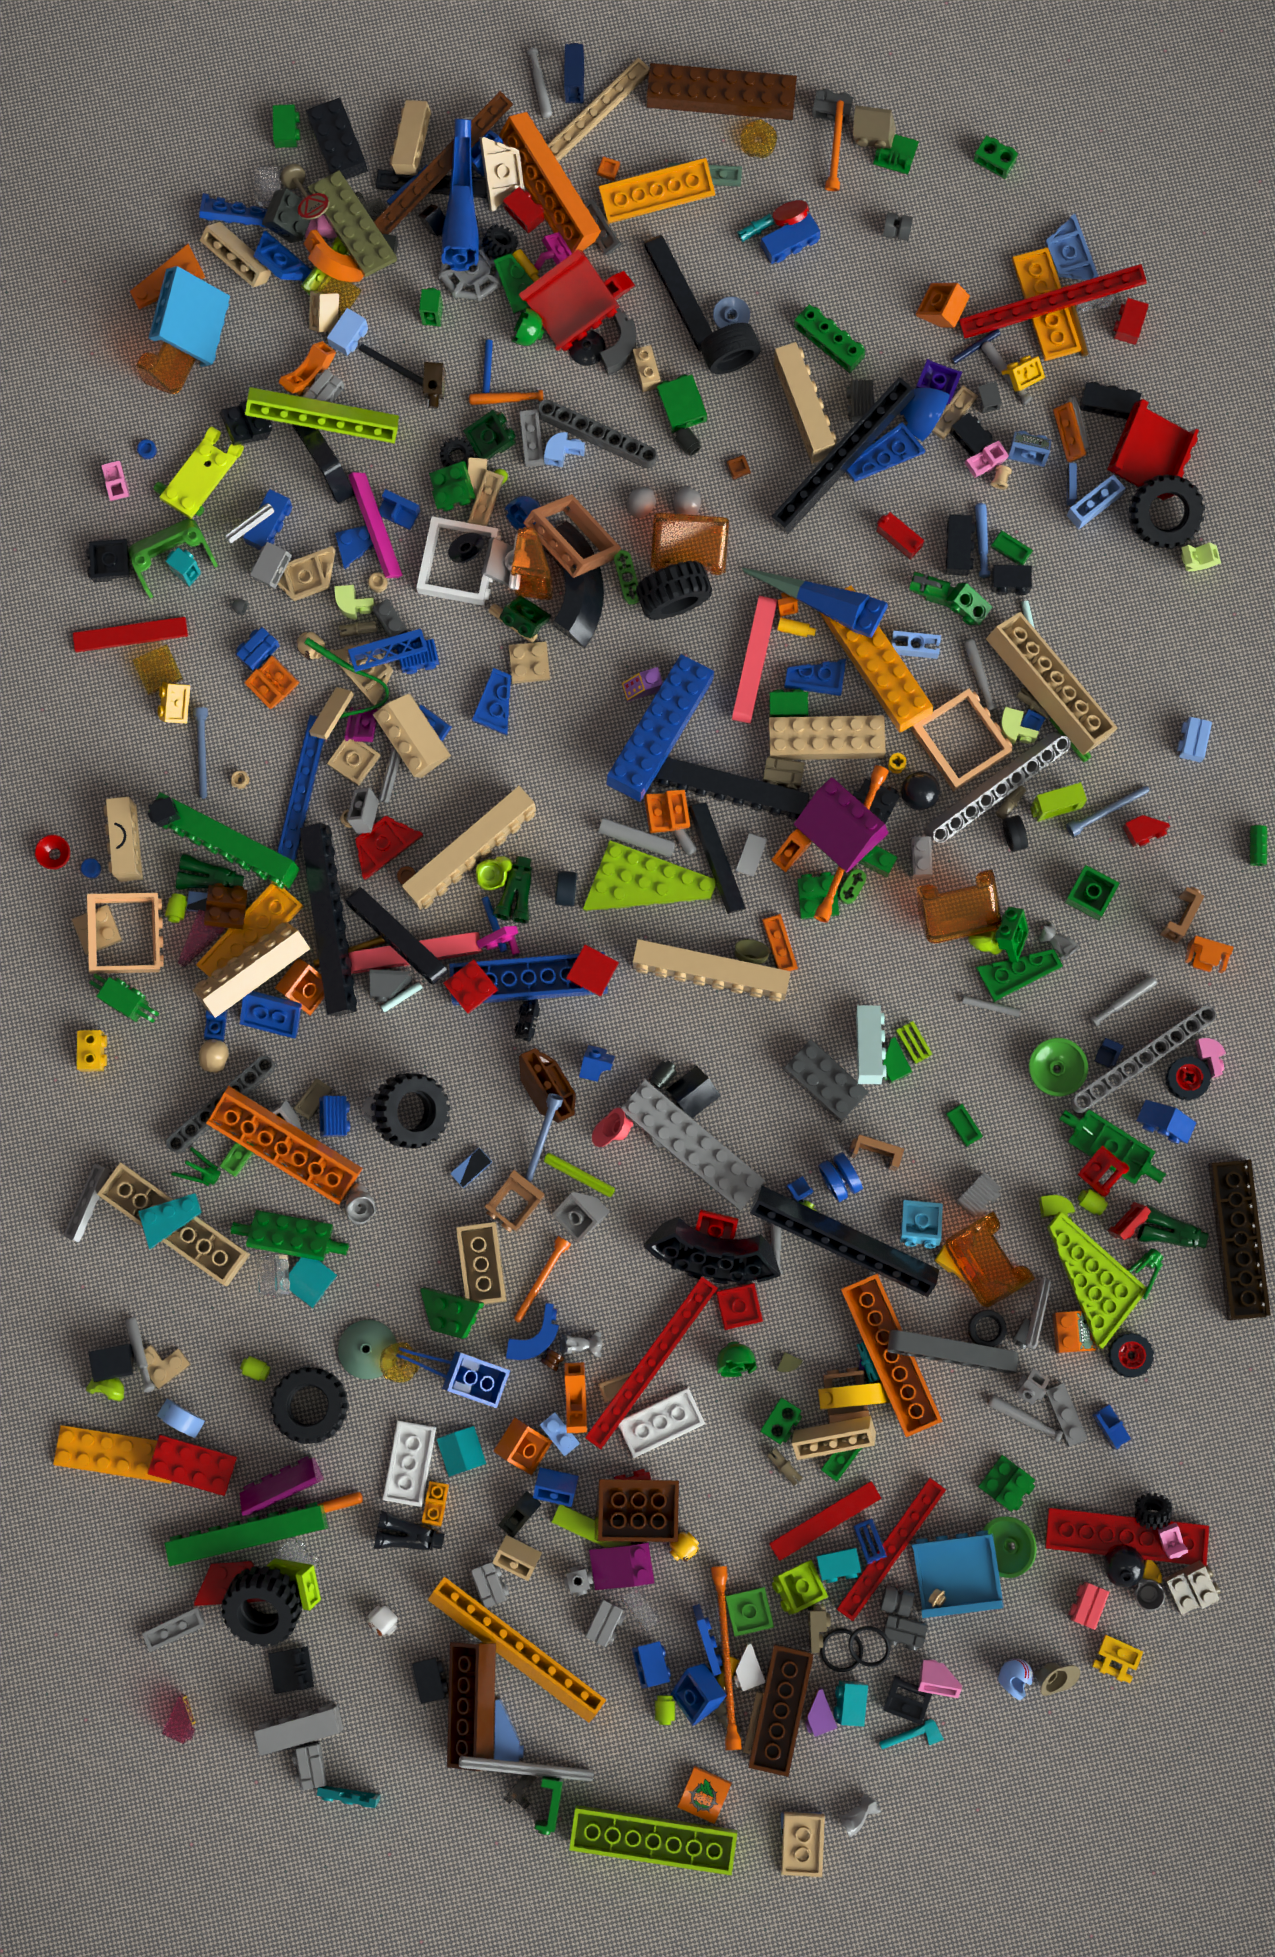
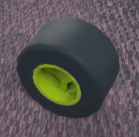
M558 871L555 905L574 906L577 881L576 872Z

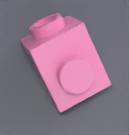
M1177 1523L1163 1527V1529H1157L1162 1548L1169 1559L1178 1558L1188 1553Z

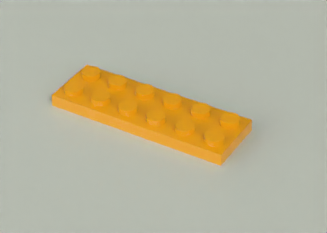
M706 158L599 186L609 224L715 196Z
M1048 247L1012 258L1024 299L1061 288ZM1068 308L1031 319L1044 361L1081 351Z
M271 883L245 911L243 930L229 928L200 959L196 966L208 977H211L215 970L225 967L230 959L243 954L247 947L254 946L262 936L272 933L276 926L281 923H289L304 906L285 888L280 889Z
M64 1425L60 1426L53 1465L172 1484V1481L147 1474L157 1440Z

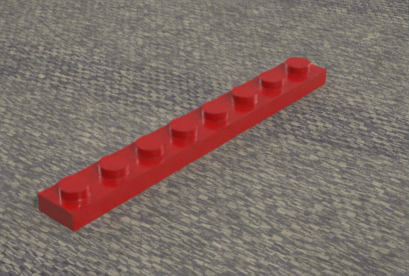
M931 1478L927 1480L883 1542L887 1557L880 1558V1560L873 1561L866 1566L836 1608L851 1621L855 1620L946 1491L944 1487Z

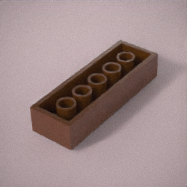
M474 1641L450 1642L448 1768L481 1771L459 1767V1758L467 1756L493 1759L496 1643Z
M773 1643L748 1768L789 1777L814 1653Z

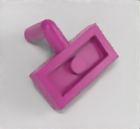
M560 232L544 236L542 242L548 251L540 254L534 266L537 270H540L545 260L553 258L556 265H558L572 254Z
M516 926L502 927L476 941L478 948H487V950L497 948L500 942H508L513 956L520 954L514 935L518 934Z

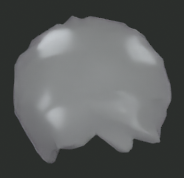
M689 486L681 488L674 496V510L677 516L682 519H690L696 517L701 506L700 494Z
M637 487L630 493L627 500V509L631 515L643 518L654 509L656 497L654 496L653 489Z
M1142 1578L1138 1582L1137 1588L1134 1590L1137 1604L1147 1611L1159 1609L1165 1601V1592L1161 1585L1151 1579Z

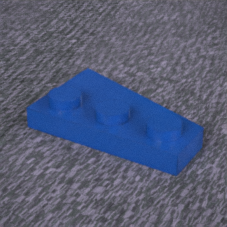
M840 659L837 662L831 663L830 661L822 662V664L818 665L807 664L787 667L784 688L841 696L846 659Z
M493 668L472 719L473 722L506 736L508 734L511 675Z
M697 1604L692 1606L713 1675L716 1676L721 1674L720 1666H723L720 1654H715L714 1648L717 1647L714 1635H709L708 1630L712 1629L709 1618H704L701 1606Z

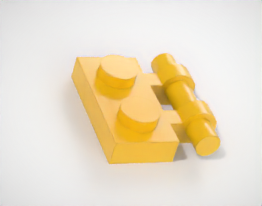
M1105 1634L1097 1652L1105 1657L1102 1662L1095 1659L1092 1667L1099 1669L1100 1673H1108L1116 1677V1680L1120 1682L1131 1683L1133 1676L1126 1672L1128 1667L1137 1670L1143 1651ZM1111 1660L1120 1663V1669L1110 1666Z

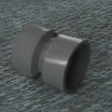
M887 212L883 237L894 238L897 236L899 240L908 241L913 217L906 215L899 217L898 214Z
M886 1585L880 1610L889 1613L896 1611L897 1615L908 1618L913 1604L914 1592L905 1589L898 1591L897 1587Z

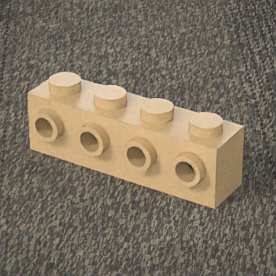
M406 100L405 106L401 110L402 119L401 123L398 124V137L394 141V154L390 158V164L398 175L418 174L431 116V110L427 101Z
M221 222L206 226L200 242L252 287L267 283L271 271L254 257L255 252Z
M871 1416L794 1430L792 1446L797 1460L874 1446L876 1431Z

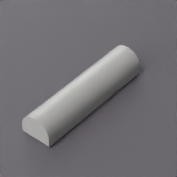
M606 818L602 819L598 832L670 858L676 847L675 842Z

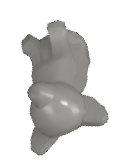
M1052 922L1049 926H1043L1041 936L1038 938L1039 941H1049L1052 947L1060 954L1061 961L1080 949L1079 945L1071 938L1058 935Z
M595 1332L590 1339L562 1335L560 1341L561 1354H571L573 1351L579 1352L589 1349L593 1356L601 1357L600 1350L603 1347V1342L600 1337L602 1333Z
M864 1794L861 1796L860 1806L854 1807L847 1814L842 1815L840 1813L838 1816L849 1837H852L863 1827L868 1814H878L881 1812V1809L877 1807L876 1800Z

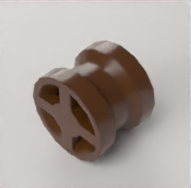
M548 1348L546 1356L540 1362L557 1372L559 1363L563 1362L565 1358Z

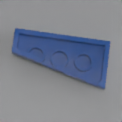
M203 193L199 218L209 221L221 220L226 223L237 222L243 225L253 224L265 227L262 225L267 209L256 206L247 208L241 202L236 201L231 204L225 202V198L217 197L216 200L209 198V194Z
M902 422L870 445L849 467L846 473L854 482H857L922 455L926 450Z

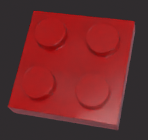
M474 959L443 983L467 1014L498 991V988Z

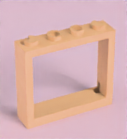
M970 688L934 710L932 715L911 727V731L953 792L1011 755L1013 751V746L1009 739L1003 737L1000 726L996 722L993 723L989 710L986 707H982L979 702V696L976 692H972ZM967 698L1002 751L958 778L923 726Z
M158 893L87 894L89 974L160 972V967H164V956L160 955V948H163V936H159V929L163 928L162 917H159L158 910H162V899H158ZM95 903H152L153 965L97 966Z

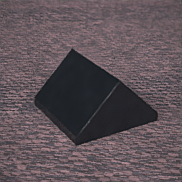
M695 1066L666 1089L683 1112L691 1118H694L721 1097L709 1077L698 1066Z
M131 1344L88 1352L94 1382L133 1375L134 1353Z

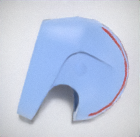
M1010 1659L1002 1666L997 1679L1008 1693L1021 1700L1026 1696L1024 1685L1026 1683L1031 1685L1033 1682V1671L1026 1661Z

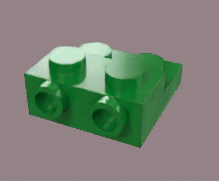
M464 461L429 473L434 488L432 494L437 510L447 512L453 510L455 505L464 506L470 504V500L476 498Z
M831 872L820 873V877L804 874L801 875L800 879H797L801 919L814 918L818 906L823 902L830 890L829 888L835 876ZM838 890L833 898L832 914L830 917L839 916Z
M1008 907L1002 916V925L996 931L995 940L998 942L999 949L1006 950L1009 961L1017 963L1029 929L1024 909Z
M1001 1455L978 1487L1009 1512H1012L1013 1510L1017 1511L1024 1502L1021 1500L1025 1493L1029 1495L1036 1485L1033 1484L1034 1478Z

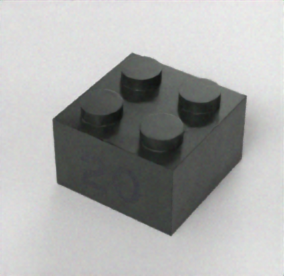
M287 188L275 191L262 225L290 243L302 241L310 223V220L301 218L298 213V206L303 199Z

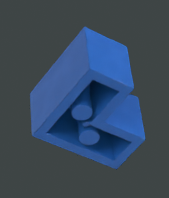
M1145 1100L1136 1120L1143 1125L1142 1128L1151 1133L1155 1130L1157 1133L1168 1137V1140L1175 1144H1179V1142L1188 1144L1196 1125L1194 1120L1177 1108Z

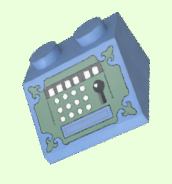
M1015 431L1008 459L1044 467L1050 453L1051 439H1047L1043 435H1030L1026 431Z

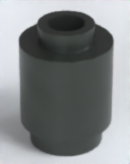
M683 427L676 432L675 441L685 454L693 456L701 449L700 441L690 428L685 429Z
M669 1060L666 1062L661 1061L652 1072L649 1081L661 1090L677 1074L676 1066Z

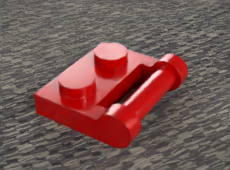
M1101 1146L1078 1175L1100 1195L1106 1197L1110 1193L1111 1187L1130 1168L1104 1146ZM1111 1166L1115 1167L1114 1173L1104 1184H1101L1099 1180Z
M1133 1202L1130 1205L1129 1211L1114 1227L1111 1226L1107 1231L1114 1238L1126 1240L1134 1234L1135 1229L1140 1224H1143L1148 1219L1151 1211L1147 1206Z

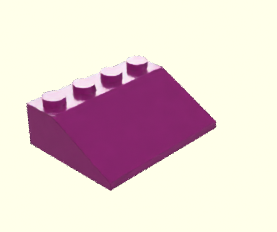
M833 777L817 790L794 823V826L846 873L888 834L885 823Z
M309 1456L298 1460V1465L292 1468L291 1465L279 1469L280 1474L273 1476L271 1473L261 1478L262 1482L257 1485L252 1482L244 1486V1491L239 1493L242 1515H252L325 1480L316 1459H309Z

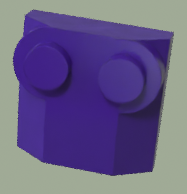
M927 359L916 388H933L950 394L947 402L948 405L952 400L962 371L954 370Z

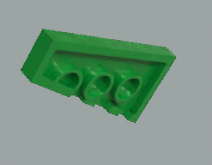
M1052 949L1020 957L1017 963L1007 960L979 966L975 969L993 1002H996L1062 968L1063 965L1055 950Z

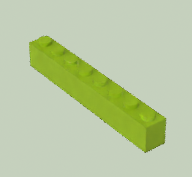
M249 387L245 412L247 416L394 444L399 415Z

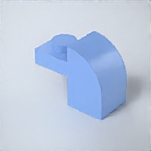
M568 432L555 434L547 442L544 464L563 467L566 453L584 456L585 443L579 439L568 440Z
M166 1399L157 1415L169 1426L193 1438H196L205 1422L196 1414L182 1408L169 1399Z

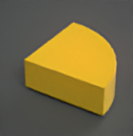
M1145 1560V1571L1142 1578L1162 1583V1575L1158 1566L1152 1560Z

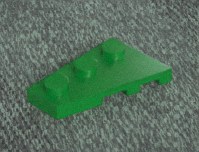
M511 253L495 259L494 263L513 313L516 314L524 311L525 307L530 308L528 303L523 301L519 294L533 284L534 281H532Z

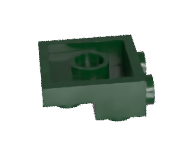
M492 409L463 430L478 458L488 460L498 452L503 453L516 444L514 440L516 435L510 427L507 428L505 424L507 419L502 412L499 413Z
M520 595L504 607L499 619L505 625L518 630L522 636L531 639L544 624L549 622L552 615Z

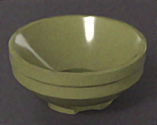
M752 939L740 940L735 944L734 954L739 961L758 965L765 963L770 953L769 948L765 944Z

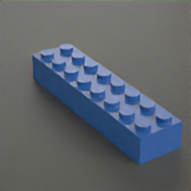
M680 654L609 771L606 785L641 802L712 684L714 678L713 670Z
M579 954L477 962L498 988V991L483 1003L595 994L566 979ZM469 962L449 964L450 977ZM606 987L603 994H608V987ZM451 994L453 1006L460 1005Z

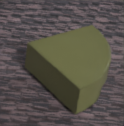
M785 1352L777 1371H793L801 1365L803 1360Z

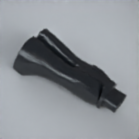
M381 1510L378 1528L400 1531L408 1535H397L377 1530L374 1549L399 1547L416 1550H433V1548L442 1550L445 1533L436 1532V1529L400 1519L389 1512Z

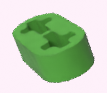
M855 869L850 873L839 894L842 903L851 904L856 900L866 881L865 872ZM861 875L860 879L863 881H858L855 886L852 885L854 882L852 876ZM852 888L853 891L851 893V896L853 898L849 897L848 899H845V894H843V892L847 893L849 889Z

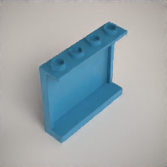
M178 266L166 269L148 338L153 341L162 340L200 360L201 367L213 365L217 346L220 342L221 330L225 323L226 311L229 307L230 295Z
M988 1530L977 1531L975 1536H968V1533L956 1534V1538L948 1539V1535L937 1536L936 1541H928V1538L916 1539V1543L912 1544L922 1604V1618L1002 1609L1004 1607L993 1533L988 1534ZM937 1588L941 1591L944 1590L946 1600L941 1607H932L928 1600L933 1591Z

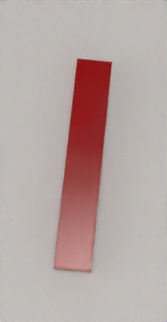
M178 617L74 632V649L78 653L188 637L186 617Z
M872 1481L770 1542L769 1545L778 1560L781 1561L882 1498Z

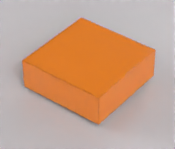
M603 156L597 175L614 181L621 165L620 162Z

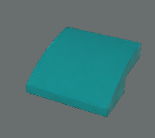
M301 1257L282 1285L313 1309L336 1279L337 1274L319 1260Z

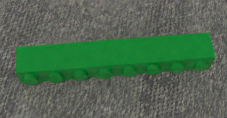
M317 1502L306 1504V1509L298 1510V1506L286 1509V1514L279 1515L277 1511L266 1514L267 1518L261 1520L259 1516L248 1518V1523L240 1524V1521L228 1523V1528L221 1529L219 1525L208 1528L209 1532L201 1534V1530L190 1532V1537L182 1538V1535L169 1537L170 1542L164 1543L169 1567L327 1529L328 1524L323 1505L318 1506Z

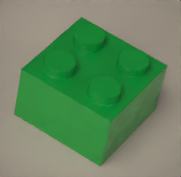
M1085 865L1064 903L1099 921L1120 883Z

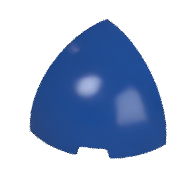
M933 388L914 389L915 397L905 406L900 415H904L908 422L906 427L916 438L923 442L929 436L939 421L950 394Z

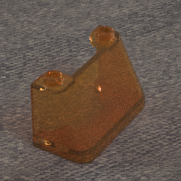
M164 342L158 355L149 352L141 355L136 368L145 384L169 394H177L181 391L196 358Z
M654 514L650 568L658 571L661 568H666L679 562L697 561L704 567H707V570L713 575L726 573L729 519L686 514Z
M519 528L511 575H521L519 589L515 590V596L521 595L528 598L551 600L553 596L551 572L539 535L535 532L534 528Z
M992 869L978 873L976 876L977 885L941 894H939L937 887L928 884L917 887L919 920L925 937L930 943L946 942L999 928L1002 924L996 880Z
M994 1211L952 1235L945 1242L949 1255L978 1302L984 1307L996 1304L1035 1280L1028 1267L1019 1265L1013 1268L993 1234L1000 1229V1222Z

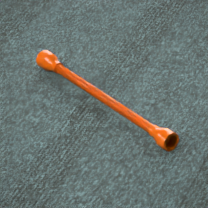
M879 765L874 766L871 774L870 789L863 804L868 809L871 807L876 791L886 780L889 772L886 768ZM839 866L827 896L818 906L814 915L815 919L824 923H828L830 919L833 898L844 874V870Z
M727 1566L711 1567L712 1579L718 1593L719 1624H721L720 1637L722 1640L721 1648H723L722 1661L724 1664L723 1674L725 1675L724 1685L727 1695L725 1699H727L726 1712H728L727 1723L729 1724L725 1737V1750L742 1749L741 1738L734 1721V1697L732 1694L733 1686H731L732 1673L730 1670L731 1662H729L730 1649L728 1646L729 1636L726 1622V1599L724 1596L728 1578Z

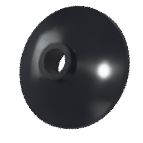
M588 330V335L579 341L576 339L572 342L573 346L569 349L571 358L580 365L590 366L598 363L601 360L600 352L606 350L604 339L593 330ZM585 343H589V344H590L589 347H584L583 345H584Z
M477 533L463 534L451 543L448 555L455 563L471 561L482 551L484 541Z

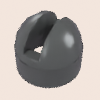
M243 599L235 600L232 604L234 612L240 615L245 614L248 601Z

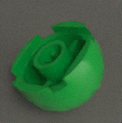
M525 307V313L522 312L515 325L514 331L517 333L515 337H511V342L521 346H530L537 339L541 340L545 330L542 329L543 322L540 315L534 310Z
M736 1341L730 1342L722 1348L716 1359L718 1374L721 1372L723 1377L742 1376L740 1372L748 1371V1374H750L757 1368L752 1350L748 1346L739 1344Z

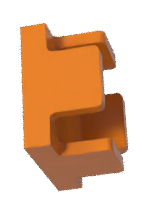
M1195 936L1188 942L1185 963H1189L1192 960L1195 952L1193 968L1211 972L1212 967L1218 966L1221 960L1218 972L1223 973L1226 971L1228 960L1234 947Z

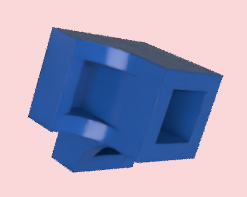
M588 1045L583 1057L579 1077L598 1082L603 1071H611L615 1056L606 1054V1049Z

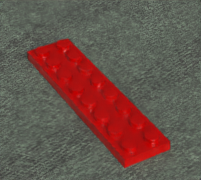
M1048 1508L1045 1549L1106 1555L1113 1551V1548L1126 1545L1135 1548L1144 1560L1189 1565L1200 1560L1206 1566L1209 1526L1172 1521L1168 1523V1525L1177 1523L1183 1543L1188 1550V1553L1183 1554L1181 1557L1169 1559L1162 1548L1157 1531L1159 1527L1156 1530H1153V1527L1146 1529V1525L1140 1526V1522L1137 1523L1135 1517Z

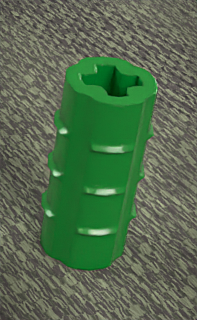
M1253 825L1250 827L1249 836L1250 865L1266 866L1268 856L1267 826Z

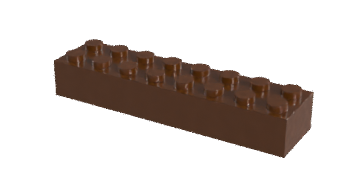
M650 63L647 108L793 120L797 76Z

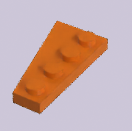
M189 244L184 246L130 291L139 310L158 301L165 272L168 268L178 266L200 279L205 278Z

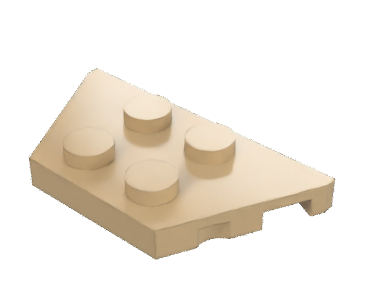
M479 137L490 211H495L518 187L524 188L519 149L485 137Z
M331 546L289 562L277 585L293 601L329 589L335 548Z
M366 641L358 645H349L343 649L330 650V652L353 666L348 658V649L369 644L370 642ZM380 654L373 656L378 660L383 659ZM368 658L357 660V666L365 664ZM388 663L361 671L382 680L387 686L393 669ZM339 665L373 706L379 703L385 690L381 684Z

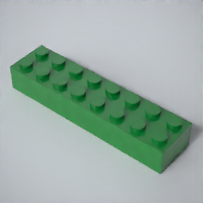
M159 792L156 799H165L169 796ZM172 798L181 819L164 825L162 828L166 830L167 828L171 829L174 834L181 838L185 835L186 838L190 839L191 843L199 847L202 844L207 851L214 855L218 853L229 863L233 864L235 861L241 869L247 872L251 870L264 881L268 878V880L273 882L274 886L283 889V887L290 889L300 871V868L293 860Z

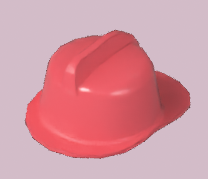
M619 1107L613 1109L593 1130V1144L597 1147H604L612 1140H623L627 1137L633 1122L625 1116L623 1109Z

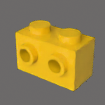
M77 1031V1070L80 1072L104 1071V1066H107V1055L104 1054V1047H107V1035H104L103 1031Z

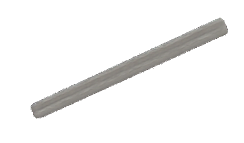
M467 1756L459 1758V1767L467 1769L592 1781L594 1771L589 1769Z

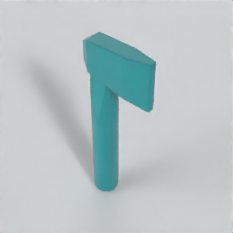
M930 1718L925 1720L924 1725L880 1741L879 1746L881 1749H885L926 1733L929 1745L940 1742L944 1738L935 1721Z

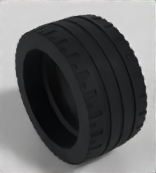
M748 323L727 325L714 331L701 343L703 357L707 367L713 374H725L743 368L754 361L761 352L756 334Z

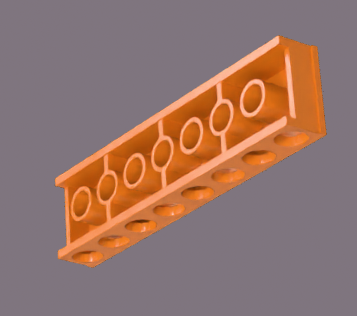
M230 1086L227 1087L206 1122L207 1125L338 1205L344 1200L363 1169Z

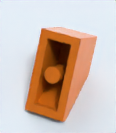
M796 829L790 834L772 858V861L784 872H787L807 850L812 841Z

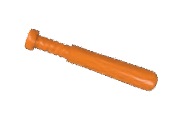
M538 390L535 393L508 392L469 395V403L471 405L520 402L521 400L533 399L544 400L543 390Z
M355 1492L319 1503L318 1506L323 1505L324 1511L327 1513L361 1504L363 1497L360 1492Z

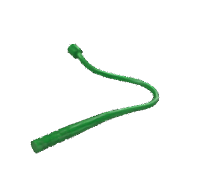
M309 637L306 639L304 644L347 670L378 682L385 689V697L380 703L364 709L343 713L340 719L371 711L385 704L389 698V690L382 680L363 671L355 672L353 666Z

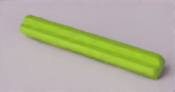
M547 1153L544 1158L546 1164L608 1197H612L615 1192L614 1187L551 1153Z

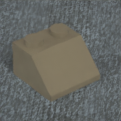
M856 105L853 126L855 144L861 147L873 146L881 149V147L883 149H891L896 132L892 110Z

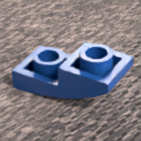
M206 1010L205 1040L217 1039L224 1041L227 1010L216 1018Z

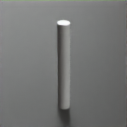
M963 996L962 1000L964 1004L1019 1017L1021 1011L1020 1009L968 996Z

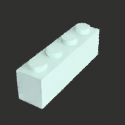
M857 1005L858 1084H882V1078L886 1077V1065L882 1064V1059L886 1058V1049L882 1048V1042H885V1030H881V1025H884L885 1018L884 1013H881V1006Z

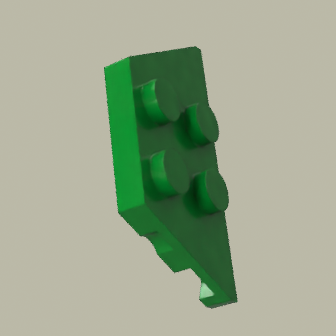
M428 1287L421 1288V1295L431 1330L460 1339L467 1338L471 1331V1326L477 1319L475 1316L478 1310L483 1308L484 1303Z

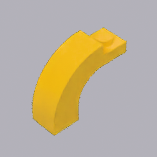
M882 1383L818 1389L820 1409L890 1403Z

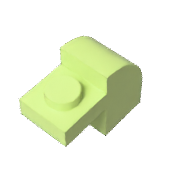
M1207 543L1196 548L1190 545L1181 547L1183 552L1181 558L1185 564L1186 571L1207 569L1221 563L1217 545Z
M354 585L335 586L336 603L340 612L347 618L357 620V612L369 614L373 611L372 608L375 606L374 598L356 599Z
M1005 707L1000 721L1003 737L1008 738L1012 745L1015 744L1016 739H1020L1022 743L1026 744L1035 743L1039 731L1020 726L1024 712Z

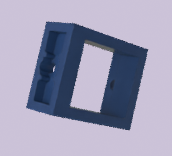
M565 44V103H584L583 44Z

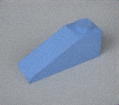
M496 1698L494 1759L520 1762V1758L524 1757V1745H520V1739L501 1698Z

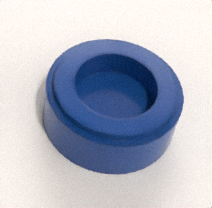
M145 439L139 442L137 451L143 459H151L156 455L157 448L153 441Z
M86 859L81 864V872L87 878H96L101 872V865L95 859Z

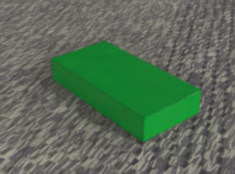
M1002 530L991 544L992 549L1018 565H1024L1033 552L1032 549Z
M963 1104L945 1114L965 1147L983 1137Z

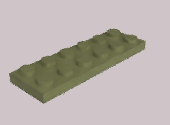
M340 170L307 187L310 195L322 193L328 197L330 202L329 208L323 215L365 278L397 261V256Z

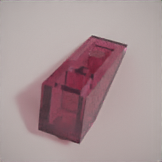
M199 909L178 960V964L182 967L187 966L207 948L224 929V927L204 925L205 911Z

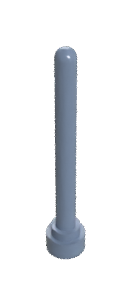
M198 707L193 708V717L197 721L199 796L205 799L207 797L205 721L208 717V708Z
M1143 786L1081 821L1073 820L1067 823L1066 828L1072 837L1081 834V831L1087 825L1147 794L1150 790L1149 787Z
M548 1094L546 1100L548 1110L525 1179L529 1182L533 1179L555 1111L561 1107L563 1097L557 1094Z

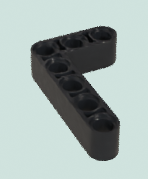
M292 424L321 470L336 502L340 504L355 496L341 464L319 429Z

